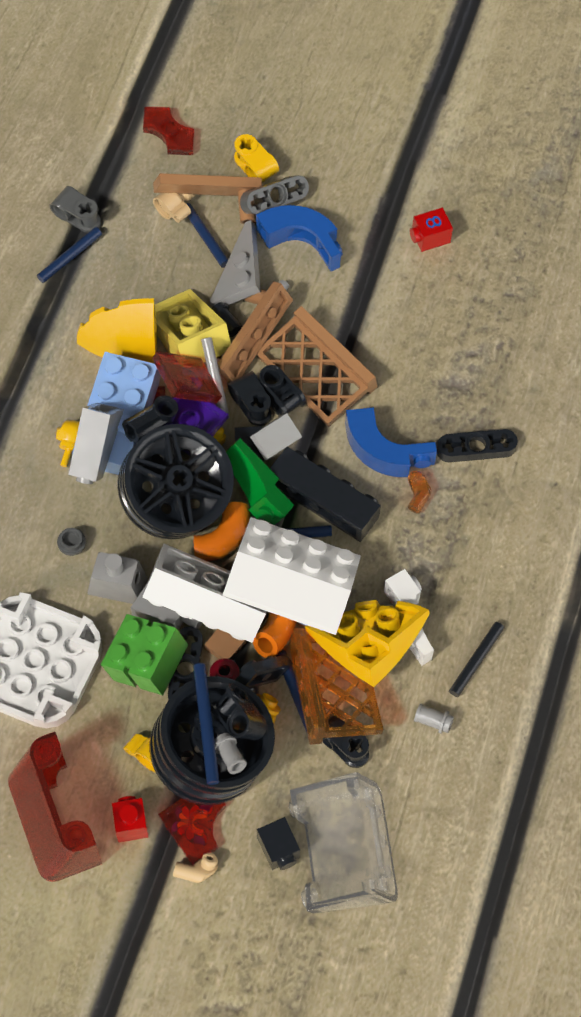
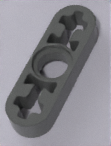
M300 175L288 176L248 190L240 198L241 209L246 214H258L270 208L303 199L309 191L308 181ZM296 184H298V188L295 191H287V188L294 187ZM274 187L279 192V198L276 202H273L270 197L271 190ZM254 198H262L263 202H258L251 206V201Z

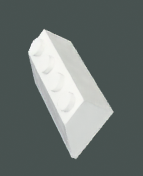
M166 544L162 546L142 597L155 606H164L176 611L178 615L184 618L196 619L203 622L208 628L220 629L229 633L237 640H246L251 643L266 615L265 610L222 596L231 571Z

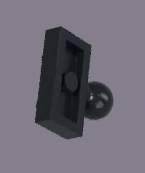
M287 654L278 657L271 655L258 662L251 660L240 669L241 674L235 681L242 683L256 694H259V686L277 682L291 667L293 662Z

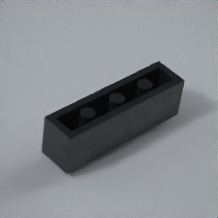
M287 446L270 467V470L279 478L275 486L283 494L359 542L363 540L380 516L381 505L373 496L362 494L349 481L345 479L340 480L335 477L328 468L311 462L299 450L294 451Z

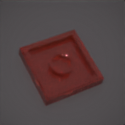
M158 351L152 359L173 398L218 403L222 395L201 358Z

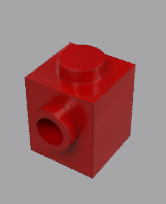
M125 796L119 798L118 802L112 803L118 843L149 838L142 798L136 799L135 796Z

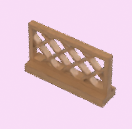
M300 306L293 312L294 317L263 344L256 356L266 366L281 365L284 373L285 365H300V377L288 378L293 383H299V388L302 392L303 383H318V395L304 394L307 400L306 405L329 427L367 392L371 394L377 388L376 377L310 313ZM294 327L302 333L301 342H286V335ZM271 348H282L281 360H270L265 353ZM286 348H301L300 359H285ZM305 348H317L320 351V359H304ZM304 365H319V377H303ZM323 365H335L338 368V377H323ZM322 383H338L337 395H322ZM342 383H354L359 388L353 395H341ZM322 401H337V409L330 416H327L321 410Z

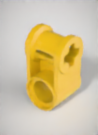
M243 134L236 138L234 142L236 150L234 161L248 177L261 178L263 183L279 172V166L275 158L262 147L255 137Z

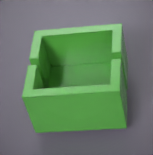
M126 614L100 665L113 681L133 687L138 685L140 689L163 696L188 643L175 627L157 622L151 624L147 619Z

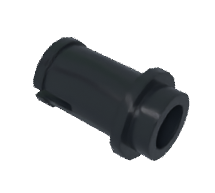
M219 302L211 309L226 322L229 337H233L239 333L243 325L229 311L230 307L227 304Z

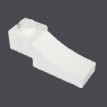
M405 569L385 580L384 592L394 606H396L397 601L412 604L419 603L422 590L421 585L416 577H410ZM423 628L410 646V650L421 666L432 660L434 652Z

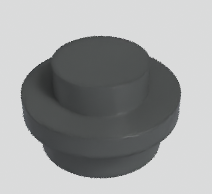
M67 528L59 534L57 545L63 554L75 556L84 550L86 538L82 531L76 528Z

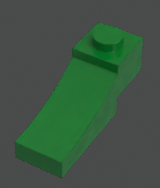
M239 438L226 450L232 465L233 475L251 506L249 511L256 519L275 525L287 515L294 504L275 486L279 478Z

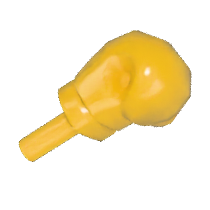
M66 420L56 430V439L61 441L59 447L65 450L60 464L62 467H67L71 452H73L79 421Z

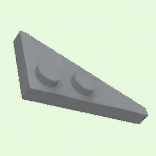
M252 220L245 222L210 299L212 307L219 302L230 305L261 292L256 226Z

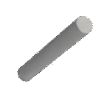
M212 337L201 339L215 404L228 413L230 418Z

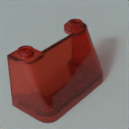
M56 732L37 738L8 777V786L41 877L50 882L60 881L102 865L90 827L83 821L78 820L62 825L51 796L50 789L58 787V773L61 769L67 768Z

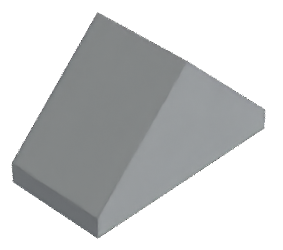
M288 413L280 415L250 436L264 460L269 459L302 437Z

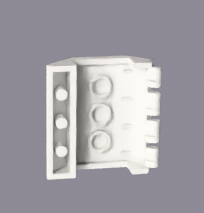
M251 517L222 596L336 635L352 589L361 555Z

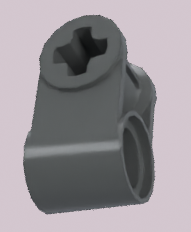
M66 186L50 204L51 211L59 219L67 221L82 232L88 233L94 227L99 228L101 225V219L97 214L98 207L96 202L79 193L71 186Z

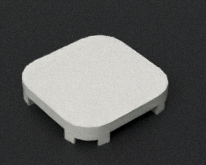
M20 592L17 596L8 597L1 601L0 712L42 728L57 727L69 720L75 712L100 661L103 650L100 633L93 621L86 616L80 618L34 600L31 594Z

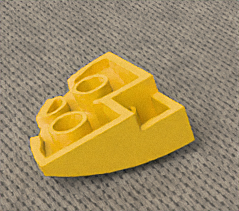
M154 298L120 301L118 308L110 310L101 307L90 313L89 321L86 324L81 323L78 328L77 344L102 358L104 352H109L157 364V323Z
M377 600L355 603L353 610L343 613L336 635L311 626H305V630L343 667L375 687L410 648L430 613L429 609L403 601H397L396 606H381Z

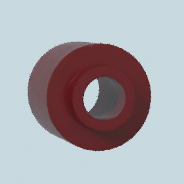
M226 658L215 661L210 668V676L235 680L240 675L238 665Z

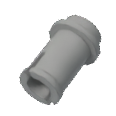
M423 704L418 706L414 722L438 729L440 734L443 732L449 733L454 720V716L449 715V711L443 713Z
M229 733L218 735L214 739L216 754H220L230 774L241 772L247 763L236 746V738L230 736Z

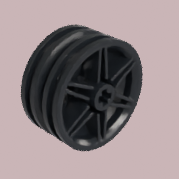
M185 424L161 426L144 435L126 455L120 467L117 480L119 500L131 522L151 536L170 540L190 537L213 523L226 509L234 485L232 465L222 445L204 430ZM182 450H187L190 453V458L187 461L182 460ZM156 454L161 456L162 463H153L152 456ZM200 472H206L209 475L207 482L198 478ZM177 475H180L183 480L176 486L172 480ZM146 481L152 484V491L146 492L143 489V483ZM197 499L200 503L199 508L192 509L190 500ZM163 504L171 506L169 514L161 510Z
M209 676L207 677L210 705L215 701L218 702L226 692V686L229 683H234L248 694L251 702L266 720V732L259 740L236 738V746L240 754H243V758L247 763L246 767L239 773L230 774L220 754H216L219 783L215 785L207 784L195 680L181 686L168 700L152 728L149 752L156 774L170 791L192 803L217 805L240 796L262 772L273 753L275 729L268 708L255 692L235 680ZM211 714L214 739L220 734L228 733L221 721L214 714ZM178 725H181L186 733L179 731ZM193 756V760L188 763L181 759V757Z

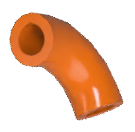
M243 502L228 503L222 513L221 523L215 530L203 535H194L195 557L211 562L223 559L236 550L242 542L250 520L249 505Z
M269 612L265 625L253 640L257 653L265 658L271 655L275 657L289 642L297 621Z

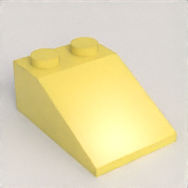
M191 289L155 304L157 336L171 358L184 372L206 362L201 339L212 337L216 358L222 356L230 346L231 341L226 322Z

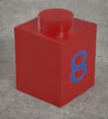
M443 207L413 217L410 236L413 243L418 244L421 252L451 243L453 227Z

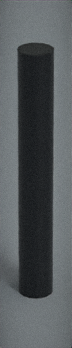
M494 622L449 689L453 696H460L504 630V626L501 623Z

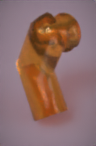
M412 471L408 475V481L414 496L408 508L412 512L419 514L431 495V488L425 475L420 471Z

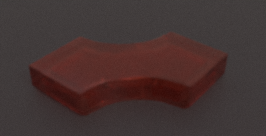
M170 107L144 108V133L159 137L165 143L168 155H193L195 135L193 128L179 124L172 117Z

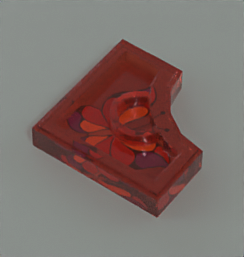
M181 798L158 814V817L191 865L202 859L205 853H213L218 849L213 836V826L217 816L226 808V804L202 805Z

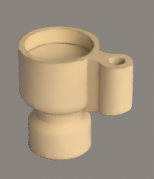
M160 193L153 199V204L163 218L167 220L173 218L176 222L180 223L191 214V210L185 202L190 201L196 194Z

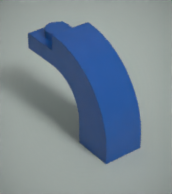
M294 205L278 206L256 214V230L268 249L286 241H303L312 245L318 251L330 271L340 268L343 253L337 242V228L323 214L307 207Z
M374 408L346 410L345 427L349 444L355 455L369 468L388 476L409 477L410 467L426 468L430 465H435L437 454L435 442L408 445L393 443L379 432L376 425Z

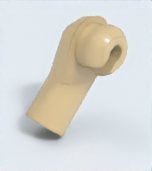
M205 853L202 859L193 865L177 861L173 877L201 883L215 874L218 868V858L213 853Z

